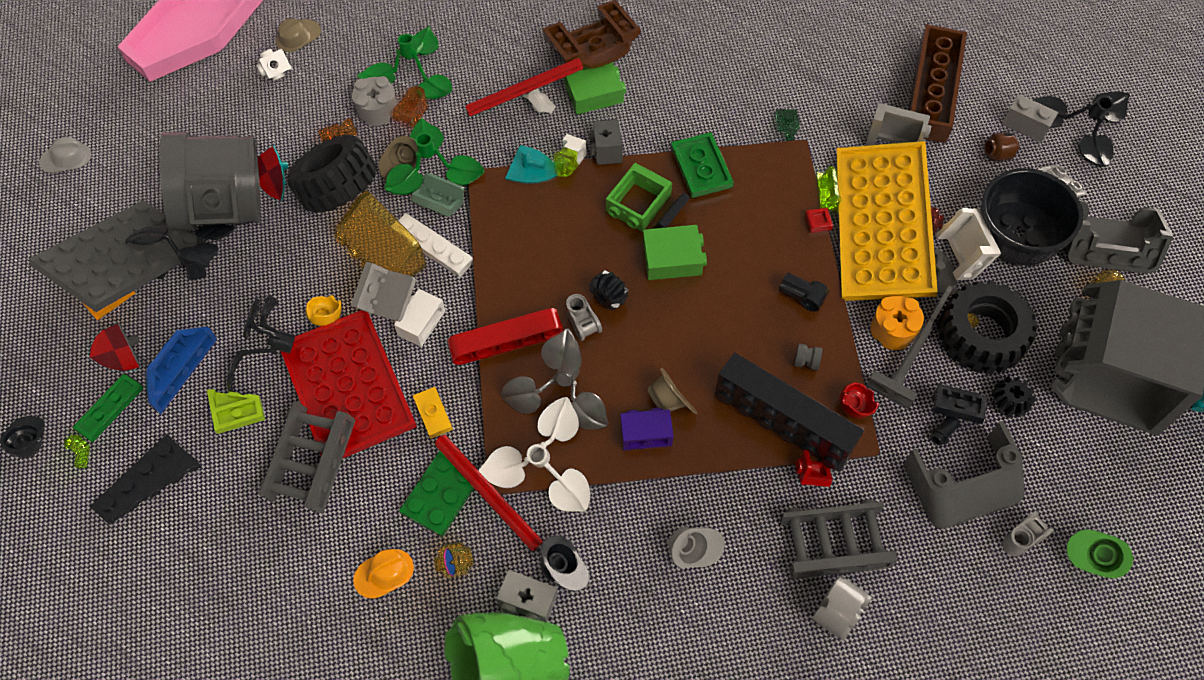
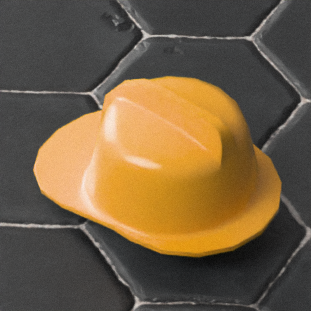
M399 549L380 551L359 565L354 575V587L365 598L375 599L403 586L410 580L414 570L413 560L408 553Z

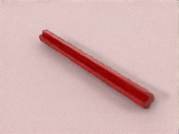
M576 58L467 104V113L469 116H474L583 70L582 62L579 58Z
M441 435L435 441V446L531 551L537 550L542 544V539L446 435Z

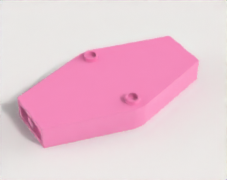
M158 0L118 45V49L124 60L151 82L218 53L228 44L263 0Z

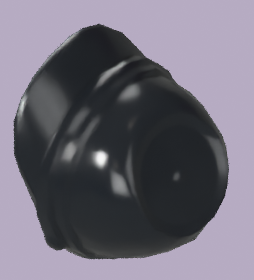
M24 416L15 420L1 435L0 444L3 450L18 458H29L35 455L42 445L44 420L35 416Z

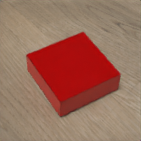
M828 208L806 210L805 217L810 233L832 230L833 224Z

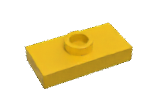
M436 387L413 395L430 439L453 430Z

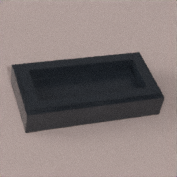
M682 193L653 229L666 228L690 197L686 193Z

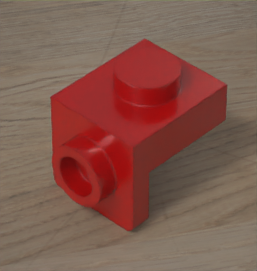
M803 450L800 459H797L795 464V472L799 474L801 484L830 487L833 481L830 468L826 467L823 462L811 461L809 450Z

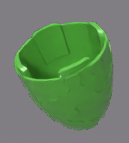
M508 613L464 614L456 617L453 620L451 629L445 633L444 656L446 661L450 662L452 680H568L569 664H564V659L568 657V650L563 632L558 625Z

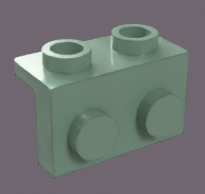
M427 172L424 175L423 185L412 193L411 201L436 211L441 215L450 217L462 206L464 187Z

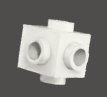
M269 49L260 53L262 58L257 59L259 64L256 67L261 76H266L267 79L272 78L275 81L285 76L284 71L291 69L282 49L275 52ZM271 61H273L275 64L274 68L270 67Z

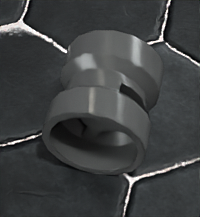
M798 343L794 366L801 368L806 365L810 370L818 371L823 348L816 346L808 348L806 344Z

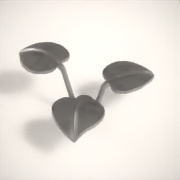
M568 328L550 338L542 347L541 354L545 364L552 369H558L552 379L536 389L533 379L519 376L507 382L502 389L501 397L510 407L520 413L530 414L535 412L541 404V398L538 393H541L557 381L561 386H571L570 397L573 401L571 405L578 416L579 427L595 430L608 425L605 405L597 395L590 392H582L577 398L575 396L577 386L575 379L580 373L579 368L582 358L578 343Z

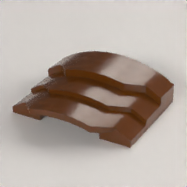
M612 0L597 6L599 20L568 32L561 21L542 28L546 42L552 49H555L566 63L579 58L584 67L592 69L607 65L627 55L632 42L640 35L641 29L616 0Z

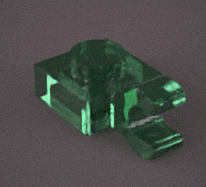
M797 109L776 110L775 118L778 132L784 131L785 141L795 140L794 135H796V131L800 127Z

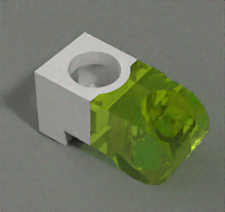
M566 134L563 138L562 150L553 156L554 172L556 175L566 177L572 174L586 156V140Z

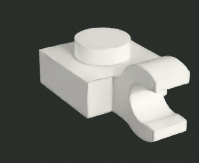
M538 89L522 95L524 98L529 99L533 109L537 112L552 113L556 108L546 94L541 93Z

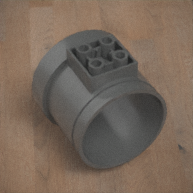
M188 132L161 133L159 147L161 190L165 217L170 231L196 230L197 225L261 223L259 170L254 135L189 136Z

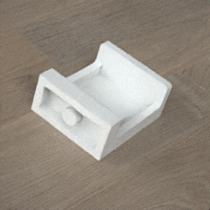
M962 208L958 210L955 216L944 224L942 229L936 234L938 239L948 240L960 266L953 272L956 280L975 279L1001 255L979 209Z

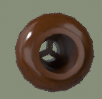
M994 133L986 140L984 150L986 155L993 161H1009L1017 154L1020 144L1012 133Z

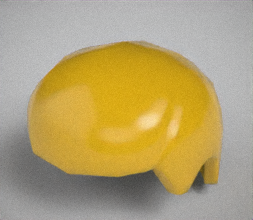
M333 295L329 297H314L306 304V317L314 325H328L340 318L342 311L341 301L337 302Z

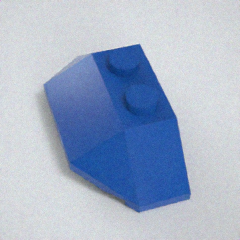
M198 327L176 330L169 341L164 344L156 358L148 365L144 373L148 403L158 414L161 415L216 342L217 338L210 328Z

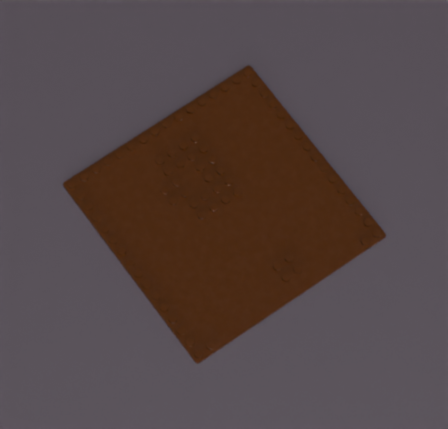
M806 140L718 147L733 179V188L695 198L690 196L672 151L623 156V163L597 165L596 158L583 159L579 165L568 161L553 162L560 175L540 183L526 184L505 179L510 166L484 168L483 175L468 184L477 328L549 308L557 309L563 329L568 328L571 331L581 352L582 362L579 368L580 373L575 379L577 382L575 396L577 398L582 392L594 393L602 400L606 408L608 420L606 427L595 430L579 427L575 436L570 440L562 442L555 438L546 447L550 454L549 464L560 476L568 469H575L585 476L589 486L795 465L796 460L800 459L803 452L799 446L784 441L778 433L763 428L758 421L752 417L742 415L734 406L722 403L715 395L718 374L734 352L862 428L864 432L849 459L876 457L879 455L880 448L872 415L862 419L850 418L843 412L839 403V396L846 385L853 382L865 384L845 299L842 298V286L829 231L810 233L805 217L806 210L823 208L810 149ZM634 163L672 182L671 196L645 230L653 229L682 193H686L690 197L666 228L697 225L698 233L703 234L704 245L701 247L702 253H706L707 266H703L702 275L648 280L643 249V232L629 227L626 222L613 218L606 212V198ZM634 184L620 201V204L643 215L657 196ZM604 270L613 272L617 277L619 276L620 280L625 282L624 286L629 290L626 301L614 310L606 309L602 304H598V301L593 298V294L589 291V284L592 279ZM789 272L810 283L812 281H819L828 287L829 293L817 312L805 309L799 300L779 291L786 273ZM573 294H581L586 298L602 326L601 333L595 332L586 336L583 341H580L576 336L566 314V301ZM576 306V307H573L572 309H573V310H580V309H582V308ZM547 341L479 360L486 461L498 448L510 446L520 452L522 462H524L525 457H527V451L532 445H541L542 442L550 439V437L543 436L538 431V420L542 412L554 401L564 397L569 398L570 402H573L570 397L571 386H561L557 381L541 393H538L541 398V404L535 412L530 414L514 410L501 397L503 387L515 377H530L535 382L536 389H538L556 375L558 369L548 367L542 358V347ZM798 343L806 344L808 348H814L815 346L823 348L818 371L810 370L806 365L801 368L794 366ZM660 368H663L678 391L697 411V414L692 412L687 406L670 411L673 430L672 446L623 450L620 424L621 414L630 410L644 412L658 408L648 393V387L662 375ZM810 456L811 461L822 462L815 456ZM529 462L527 466L522 467L525 472V479L518 486L502 488L492 483L490 484L500 495L549 490L550 485L557 479L545 466L539 468Z

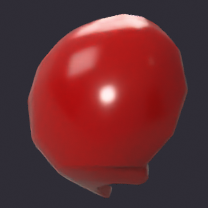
M853 382L846 385L839 396L840 407L850 418L862 419L874 414L879 406V403L874 400V391L866 388L861 383Z

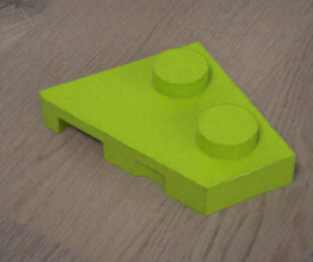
M214 389L207 390L214 430L217 434L265 420L259 395H241L237 392H229L227 394L216 392Z

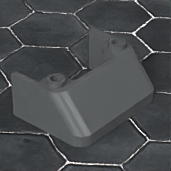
M1004 421L998 422L987 437L996 454L995 460L999 467L998 470L955 483L951 474L944 469L936 468L927 471L917 449L912 450L903 466L930 522L935 527L946 529L1015 506L1024 498L1022 455Z

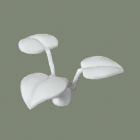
M564 397L554 401L542 412L538 420V431L541 435L550 437V439L542 442L541 445H532L527 451V457H525L524 462H522L520 452L510 446L498 448L489 456L484 465L479 469V472L488 482L502 488L516 487L525 479V472L522 467L527 466L529 462L539 468L545 466L557 479L549 487L551 503L563 511L584 512L587 510L590 503V488L585 476L575 469H568L560 476L549 464L550 454L546 449L555 438L562 442L568 441L578 431V416L569 398Z

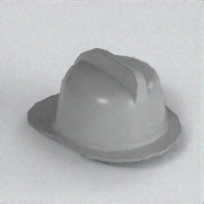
M63 137L57 139L42 154L39 164L40 168L48 173L77 169L90 161L92 153L87 145L79 143L71 137Z
M682 527L676 530L671 538L666 539L674 564L681 568L710 566L718 561L725 548L722 534L712 528Z

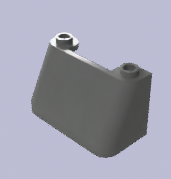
M1079 199L1083 208V224L1077 236L1066 246V253L1070 262L1077 265L1138 273H1153L1161 267L1174 236L1160 209L1142 208L1134 214L1132 221L1129 222L1088 216L1089 206L1087 202Z

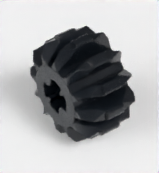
M606 270L596 275L589 284V291L593 294V298L598 301V304H602L604 308H609L610 310L618 308L626 301L629 290L624 286L625 282L621 281L619 276L617 277L613 272Z
M1008 376L1003 381H998L995 385V389L991 393V396L995 398L992 405L1000 407L999 413L1006 411L1008 417H1011L1013 414L1021 417L1032 409L1036 398L1032 395L1034 388H1027L1028 381L1020 382L1019 376L1013 380Z

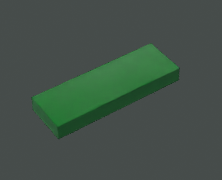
M123 373L72 428L93 443L144 388Z

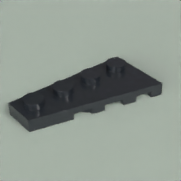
M166 434L90 507L110 525L139 507V503L145 499L155 497L164 487L171 483H177L183 479L182 476L192 470L196 471L202 466Z

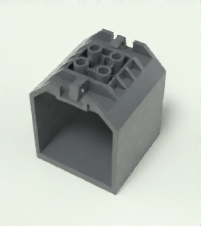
M1123 280L1087 284L1082 290V295L1091 298L1087 300L1075 297L1069 308L1070 317L1067 324L1064 323L1060 329L1059 337H1062V341L1057 345L1054 356L1057 357L1055 373L1062 378H1055L1051 382L1050 387L1067 406L1159 436L1203 396L1204 306Z

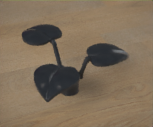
M1100 93L1095 96L1092 104H1087L1086 107L1068 115L1066 114L1067 106L1065 102L1058 97L1044 96L1033 99V101L1058 112L1051 125L1052 128H1058L1063 124L1064 119H1069L1088 110L1090 118L1097 120L1092 136L1086 135L1080 140L1079 151L1086 160L1098 166L1106 167L1111 162L1114 152L1112 141L1106 135L1097 136V131L1104 120L1118 123L1125 118L1130 93Z
M227 224L205 225L196 231V235L202 237L201 244L184 247L178 250L171 237L167 234L168 229L161 226L139 229L132 233L125 242L126 244L130 242L138 245H151L163 239L167 240L180 259L181 265L186 267L188 278L196 280L207 275L205 267H208L211 259L219 251L216 244L206 243L208 239H222L231 234L236 228Z
M268 295L264 302L259 326L255 324L254 320L258 311L261 310L259 307L260 300L258 298L255 299L250 308L243 331V337L246 339L250 335L251 328L259 333L269 335L267 345L271 346V348L240 350L235 355L227 375V388L229 392H234V374L244 355L259 353L276 354L277 350L291 353L295 335L276 330L267 325V318L271 310L278 304V301L273 296Z

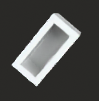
M418 289L416 294L410 297L402 321L394 322L397 335L422 347L445 313L443 300Z

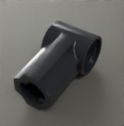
M789 272L786 273L779 287L780 292L799 300L805 309L812 312H817L829 293V289L825 284L819 281H812L810 283Z

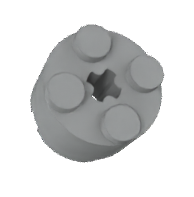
M370 77L359 79L355 82L352 99L361 121H365L370 126H381L390 122V118L393 115L396 116L398 113V103L394 88L387 77Z
M840 575L815 612L812 620L844 641L851 629L853 630L861 618L860 614L865 610L872 596Z

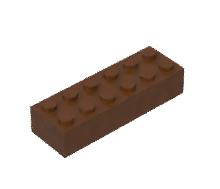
M929 24L925 26L920 40L908 110L930 116L928 125H931V130L928 138H924L926 140L946 143L952 131L967 38L966 31Z

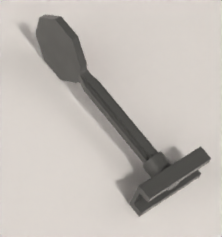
M948 286L931 318L920 330L897 372H893L891 377L888 378L874 370L866 385L867 387L910 409L918 393L903 386L906 381L905 376L931 333L933 323L954 287Z

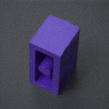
M653 408L650 411L644 412L630 410L621 414L620 424L623 450L672 446L673 430L670 409Z

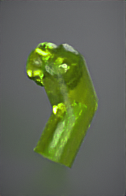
M70 435L65 439L64 447L66 449L70 448L76 454L74 467L87 468L90 446L80 436Z

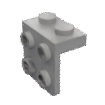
M366 262L351 306L370 314L400 322L404 317L416 279L412 276L389 271L373 263Z

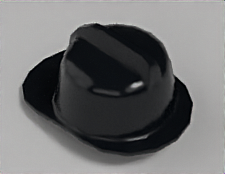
M551 536L543 542L540 567L543 574L547 578L554 580L565 590L580 591L584 589L589 582V572L573 544L561 536Z

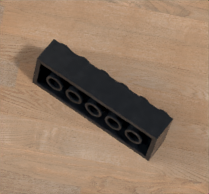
M735 352L718 374L715 395L722 403L734 406L742 415L752 417L758 421L763 428L778 433L784 441L794 443L802 451L809 450L810 456L820 459L826 467L841 472L864 432L862 428Z

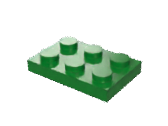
M712 132L671 142V150L691 198L733 188V179Z
M439 451L399 512L404 517L443 538L475 488Z

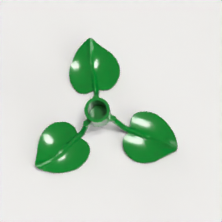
M430 26L414 36L402 34L397 38L399 49H396L394 68L389 63L380 62L371 65L363 72L357 74L359 79L384 76L388 78L390 83H393L396 79L394 73L398 70L401 55L407 60L415 59L424 79V82L418 86V92L422 97L437 99L452 92V84L446 76L435 74L428 79L417 57L418 53L428 55L439 47L438 39Z
M421 118L410 134V137L415 140L418 152H416V167L413 169L408 164L395 166L388 173L384 188L387 192L396 195H407L415 192L424 181L423 176L418 173L421 157L431 158L434 154L439 157L445 167L449 168L446 172L447 179L460 186L468 185L481 177L484 173V168L477 160L466 155L453 157L451 164H449L438 149L444 140L442 132Z

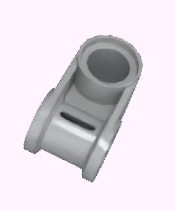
M581 294L569 296L566 301V314L578 339L583 341L586 336L595 332L601 333V323L592 311L586 298ZM578 306V307H581L582 309H580V310H573L572 308Z
M1035 511L1019 523L1003 539V549L1011 556H1020L1054 532L1053 528H1048L1038 517L1039 513ZM1014 538L1020 540L1022 545L1018 544Z

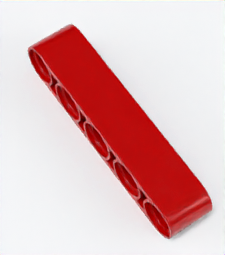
M549 308L455 334L447 339V345L453 364L462 365L548 341L564 331L557 309Z

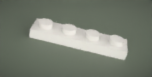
M407 213L391 227L394 234L459 278L473 264V257Z

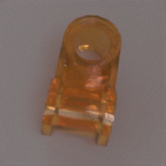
M412 86L407 90L400 103L394 109L393 119L395 121H403L409 127H415L428 108V101L422 87Z

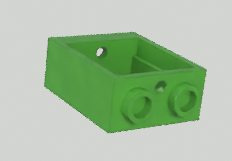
M634 163L606 198V212L611 217L626 222L629 227L643 232L671 196L672 182ZM634 184L657 196L643 215L620 204V201Z

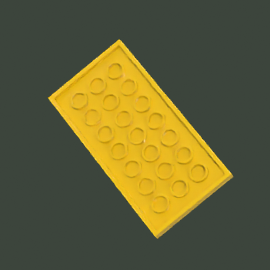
M926 142L837 148L842 298L845 301L877 300L892 296H903L906 298L937 297Z

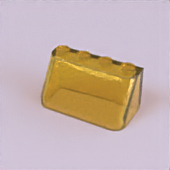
M365 191L357 197L334 229L336 241L341 246L345 245L348 248L347 251L353 259L356 260L358 258L361 261L363 269L365 263L370 262L389 271L413 277L427 267L422 248L416 238L369 191Z

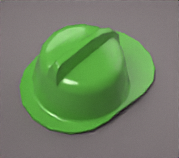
M1086 529L1076 532L1067 543L1066 551L1069 560L1074 566L1102 577L1118 578L1128 573L1133 565L1131 548L1126 542L1117 537Z

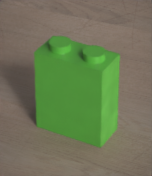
M613 62L592 69L583 66V70L564 77V84L576 115L624 103L626 86L624 81H620L619 69L617 66H614Z
M697 225L643 230V249L648 280L702 275L703 266H707L706 253H702L701 247L704 245L703 234L698 233Z

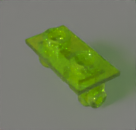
M833 166L827 167L824 173H816L820 208H828V210L839 212L841 196H839L837 183L838 170Z

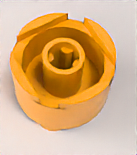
M903 296L884 298L879 304L871 322L870 329L873 338L881 342L883 347L890 350L907 348L916 339L924 321L918 301L914 298Z

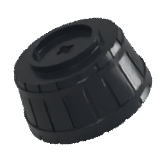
M1017 168L999 174L987 185L981 201V214L1001 252L998 258L1017 266H1033L1051 259L1077 236L1083 224L1082 204H1080V200L1074 190L1072 191V188L1063 180L1058 179L1057 176L1038 169ZM1017 227H1019L1026 234L1018 237L1013 231H1016Z

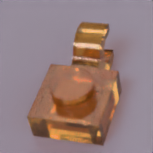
M352 119L345 120L340 127L337 123L318 130L322 143L327 139H333L335 136H342L344 134L356 136L358 134L356 127H353Z

